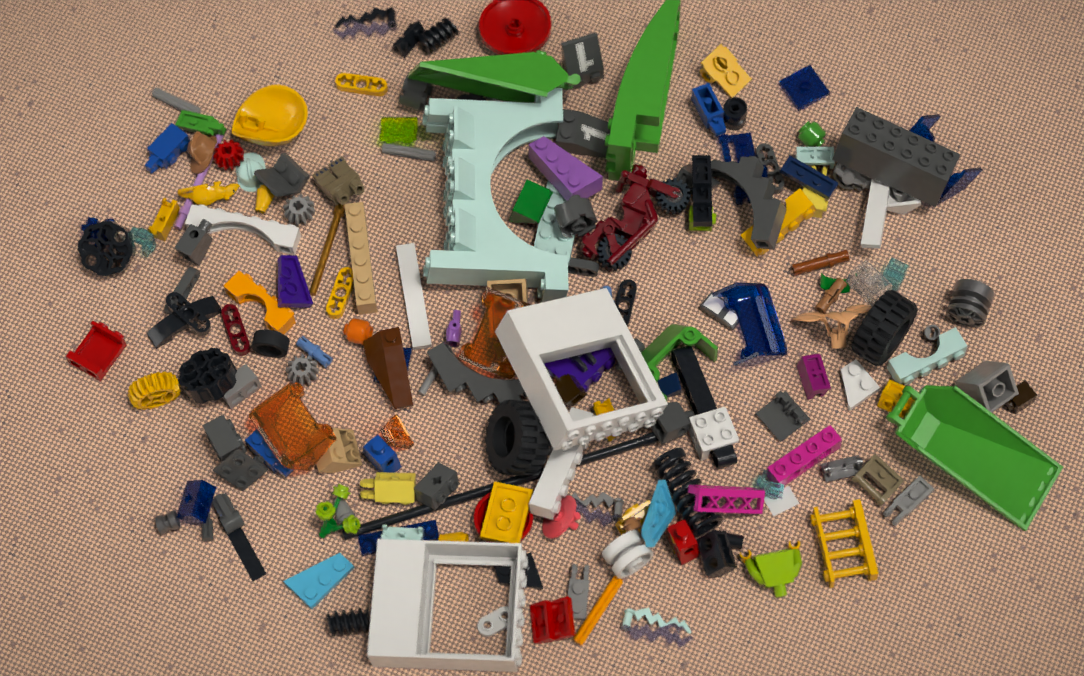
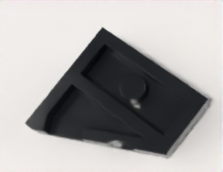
M527 553L528 567L524 569L525 576H527L526 587L543 590L532 553ZM494 566L499 584L510 586L511 566Z

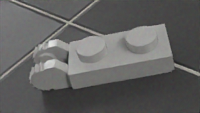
M919 476L893 500V503L885 510L883 516L887 518L897 508L901 513L893 519L892 524L894 526L898 525L905 516L907 517L934 491V488L924 478Z
M572 564L568 597L572 599L574 620L585 621L590 565H585L583 570L584 580L576 579V574L578 573L577 564Z

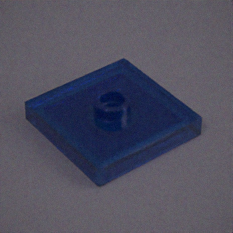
M811 65L779 81L780 87L798 111L830 95V91Z

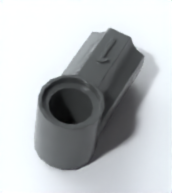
M220 493L211 500L227 534L245 525L237 509L235 510L226 493Z

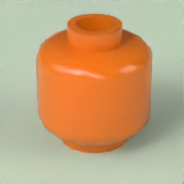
M353 318L349 324H345L344 335H346L349 342L364 345L363 341L373 335V327L366 320Z

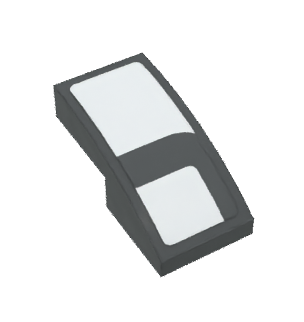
M713 292L700 305L701 310L716 317L717 322L731 330H734L744 317V314Z

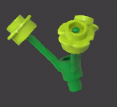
M338 483L337 487L333 486L332 494L337 496L334 505L330 502H321L316 506V515L323 520L321 531L318 533L321 538H325L327 534L340 529H344L346 533L356 534L358 529H360V521L354 515L344 518L342 525H337L333 519L341 498L347 500L348 495H351L348 492V487Z

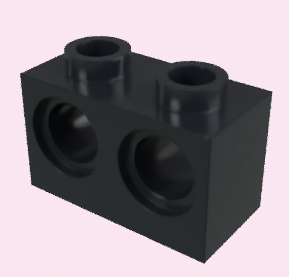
M712 530L696 539L698 551L701 554L707 576L722 577L737 568L726 531Z

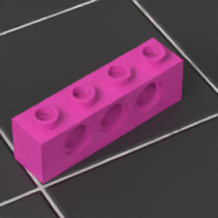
M831 425L827 426L768 466L767 478L777 490H780L840 449L842 438Z

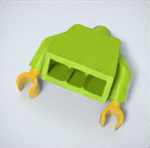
M797 540L796 547L792 546L791 541H789L787 549L755 555L753 559L751 550L747 549L748 556L744 557L740 552V559L745 563L749 574L758 584L764 585L766 588L774 587L775 597L786 596L785 584L794 582V578L798 576L802 566L799 550L800 541Z

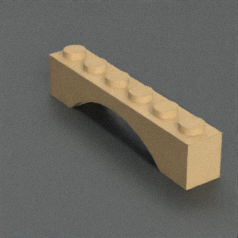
M364 203L345 204L358 314L377 313Z

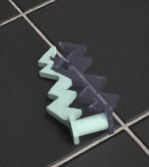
M627 608L624 611L625 615L620 629L622 632L629 633L635 641L645 634L650 643H652L659 636L663 635L669 645L675 640L681 648L692 639V636H689L681 641L678 635L682 628L688 634H691V630L685 620L679 623L675 617L668 623H665L659 613L652 616L650 608L636 611ZM635 615L637 621H639L645 615L650 626L657 621L660 628L653 633L648 624L644 625L640 630L637 624L631 628L632 616ZM674 626L677 631L671 634L669 629Z

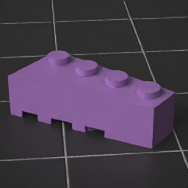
M545 136L529 144V159L566 201L573 195H580V198H589L602 190V175Z

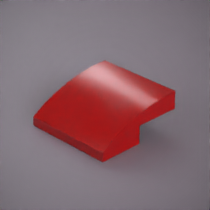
M565 596L553 601L544 600L530 605L534 644L549 643L575 637L571 597Z

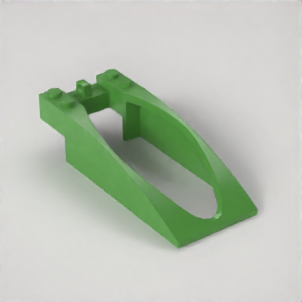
M666 0L643 32L628 62L619 88L613 118H609L608 129L611 130L610 135L607 134L605 139V146H608L605 172L608 173V180L619 181L623 170L632 172L636 150L658 153L680 28L681 0Z

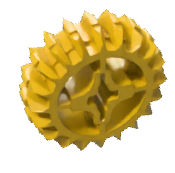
M171 372L151 373L132 382L128 389V397L133 407L151 410L152 408L170 404V401L175 400L181 392L180 384L176 375Z

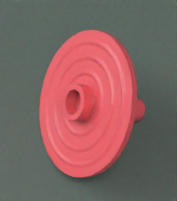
M566 495V497L562 498L561 509L558 514H555L553 520L544 518L542 530L547 538L559 537L568 527L573 530L578 528L579 524L575 521L579 520L581 515L579 512H576V501L572 496Z

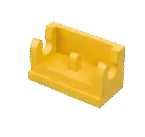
M166 198L162 199V206L152 226L148 228V236L166 241L180 210L178 202L173 199L171 203L167 202Z

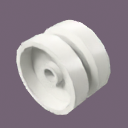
M632 530L619 536L602 552V557L607 564H613L612 571L618 579L634 574L654 556L651 548L643 544L644 539L638 530Z

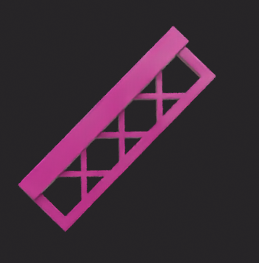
M689 485L688 493L696 495L694 511L763 513L765 490L754 487ZM702 496H707L710 500L705 507H701ZM721 497H724L726 503L720 508L716 502ZM739 497L743 503L736 508L733 502ZM754 498H757L756 509H752L749 505Z

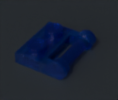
M751 132L734 135L722 134L718 136L724 162L732 161L729 149L730 143L734 145L738 163L741 157L755 156Z

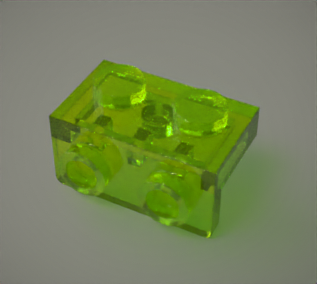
M382 117L379 134L380 141L385 143H395V141L413 143L417 141L418 118Z

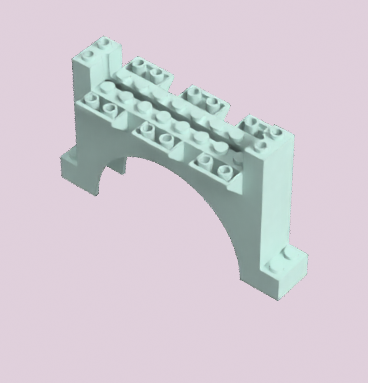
M562 88L551 90L548 92L547 97L535 95V103L429 98L428 105L424 107L422 125H426V132L445 133V140H443V151H445L443 168H445L447 181L443 192V201H445L443 217L446 218L445 225L448 226V232H446V240H444V250H430L429 257H425L423 276L427 277V284L487 286V281L527 279V287L537 288V298H540V303L567 296L569 290L568 255L540 250L515 235L498 214L493 202L490 186L491 175L494 169L514 149L543 136L548 139H556L558 123H563Z

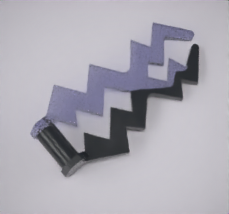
M392 7L386 10L374 8L371 14L365 12L358 20L350 14L347 19L342 16L335 25L334 33L343 40L348 34L354 38L359 30H362L369 37L375 30L384 36L389 30H397L396 11ZM379 15L384 20L387 15L389 22L386 24L383 21L380 26L374 19ZM366 19L372 23L369 28L364 24ZM351 22L354 24L353 28L348 26ZM342 24L346 27L343 33L337 30Z

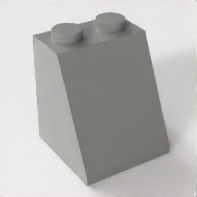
M985 360L955 381L958 388L991 413L1019 394L1008 363Z

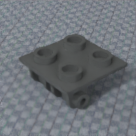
M779 391L775 395L776 398L755 413L780 442L810 420L807 414L786 391Z
M238 448L217 465L213 471L244 491L266 473L268 468L263 466L265 460L261 455L252 458Z

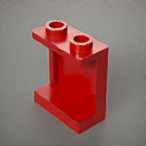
M92 321L90 323L92 329L76 351L72 352L70 350L66 358L69 364L101 382L127 344L120 332L109 330L108 326L102 322Z

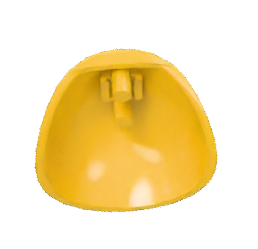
M284 85L263 87L251 94L238 109L231 129L232 134L247 142L262 146L286 145L293 141L305 126L308 116L307 105L304 98L290 87Z

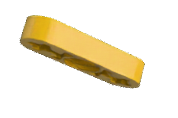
M340 73L335 78L337 89L343 92L378 97L384 96L388 92L387 82L383 78L350 73ZM343 80H347V82H345L344 85L341 84ZM360 81L367 83L364 88L357 87V83Z
M343 267L338 272L327 302L326 311L331 319L341 318L354 286L353 271L350 267ZM347 273H348V274H350V277L347 278V280H346V285H345V284H344V281H345V280H344V276H346ZM339 289H344L346 294L343 297H338L336 292ZM337 301L338 310H336L335 313H332V309L335 308Z

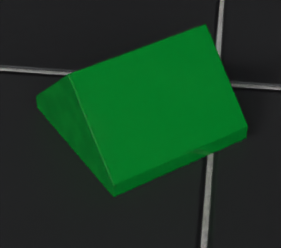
M526 180L509 221L511 223L539 224L553 192L539 184Z

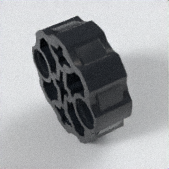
M102 221L97 224H91L84 230L82 238L78 241L81 263L86 269H90L100 276H111L112 274L125 271L136 254L132 233L128 228L117 224L115 221ZM92 230H99L96 234L98 237L90 238L93 235ZM120 231L125 233V240L123 242L117 238ZM104 245H110V252H104ZM91 255L96 257L95 265L89 263L88 259ZM116 259H117V260L123 259L122 262L120 263L121 266L114 267V266H116V264H117Z
M210 348L209 350L194 353L179 369L180 377L178 382L187 397L194 399L196 403L204 404L207 401H216L224 397L225 393L233 388L237 381L235 378L237 369L229 355L221 352L219 348Z

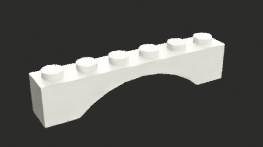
M202 204L191 205L185 222L186 228H188L190 224L198 227L202 219L212 223L208 234L223 230L248 231L264 238L277 252L295 255L301 238L300 230L295 225L279 224L277 221H266L256 216L248 217L238 212L229 213L220 208L211 209Z

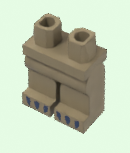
M342 156L328 165L329 168L325 166L312 175L318 188L329 199L333 200L335 205L339 203L344 205L349 202L350 196L354 194L360 195L365 191L358 173L346 163Z

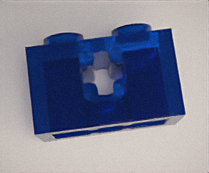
M202 479L187 481L176 518L190 525L206 524L216 487Z

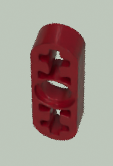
M227 304L222 308L221 314L233 350L239 356L247 355L250 352L251 346L237 306ZM228 311L233 312V321L230 320ZM232 327H241V331L239 333H231ZM241 338L244 349L239 348L237 339Z

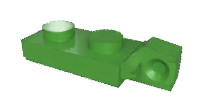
M186 110L181 111L175 124L181 130L194 133L198 131L207 136H213L214 133L224 135L227 130L224 124L219 123L213 116Z

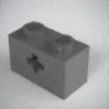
M438 462L414 487L417 501L436 510L460 484L457 471Z

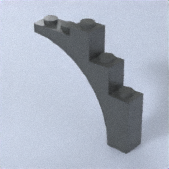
M755 156L741 157L739 163L735 161L721 162L720 160H712L711 176L734 183L744 190L751 200L754 220L751 240L757 248L774 250L785 217L786 208L781 200L773 198L775 187L770 179L761 177L764 166L759 158Z
M445 342L427 351L449 392H456L458 394L464 391L466 385H468L476 401L479 403L483 402L484 404L492 401L494 395H496L500 403L505 400L524 401L522 396L527 397L519 379L501 380L479 374L466 366ZM547 369L551 379L554 378L551 370Z

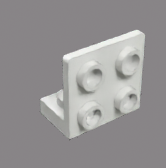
M726 407L689 417L691 424L688 431L700 461L708 459L709 453L712 450L739 442V437Z

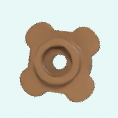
M631 517L624 521L625 524L622 530L627 532L639 530L642 527L640 523L641 517Z

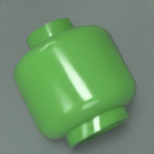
M808 121L798 131L800 133L798 138L806 147H820L825 142L823 138L826 132L815 121Z

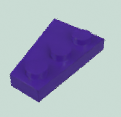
M281 255L278 258V307L310 308L313 305V301L297 255Z

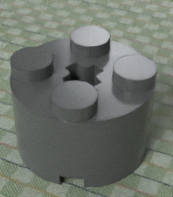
M407 74L402 87L404 96L400 95L399 104L424 112V107L428 103L426 101L427 97L431 96L434 86L427 82L409 79Z
M573 195L568 201L554 207L555 217L561 234L564 237L573 238V234H578V237L591 232L596 227L597 218L592 204L587 198Z

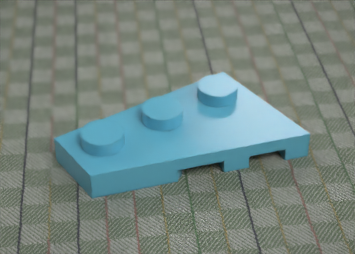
M658 480L641 529V535L647 547H654L677 513L666 480Z
M338 553L283 582L310 609H313L354 569V565L341 553Z

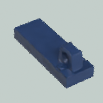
M792 156L788 157L780 169V173L784 176L789 177L791 180L827 200L830 199L839 184Z

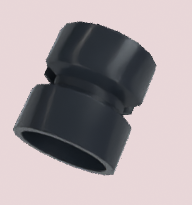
M738 97L727 99L723 106L725 127L733 131L740 130L746 123L747 104Z

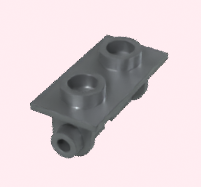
M859 455L821 464L825 481L830 482L855 476L862 468L863 460L862 457L859 458Z

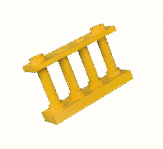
M861 499L853 500L849 510L820 515L818 506L814 507L813 513L810 515L811 525L816 528L825 566L823 576L825 582L829 583V587L834 588L836 578L858 574L868 575L869 581L877 580L879 573ZM845 518L854 519L855 526L852 529L824 533L823 522ZM853 536L859 538L860 545L858 547L828 552L826 541ZM855 555L863 556L864 563L862 566L835 571L832 569L830 560Z

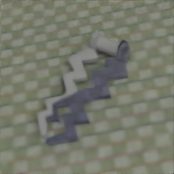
M575 492L571 495L577 504L576 512L583 513L589 524L596 518H599L604 527L613 521L618 522L622 518L624 501L621 498L614 499L602 492L598 498L591 494L584 501H581ZM603 501L606 502L608 508L613 503L615 504L614 515L612 516L609 511L604 515L600 507L592 513L587 509L591 502L595 508Z

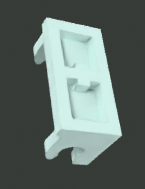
M796 147L795 158L804 164L829 165V169L834 168L835 161L832 160L834 147Z
M382 526L383 534H381V539L423 540V527Z

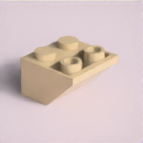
M322 427L309 437L318 472L337 473L363 465L352 429Z

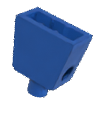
M376 435L363 446L362 454L379 472L396 473L402 467L395 451L379 435Z

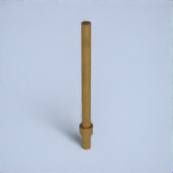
M339 203L334 208V217L309 290L312 296L317 294L340 219L345 213V204Z

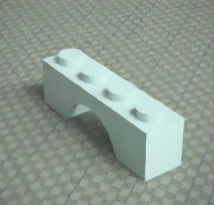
M955 327L939 335L937 351L933 355L926 358H916L904 352L888 360L887 369L895 382L901 385H908L919 376H927L937 367L939 369L945 367L953 359H961L965 356L968 346Z

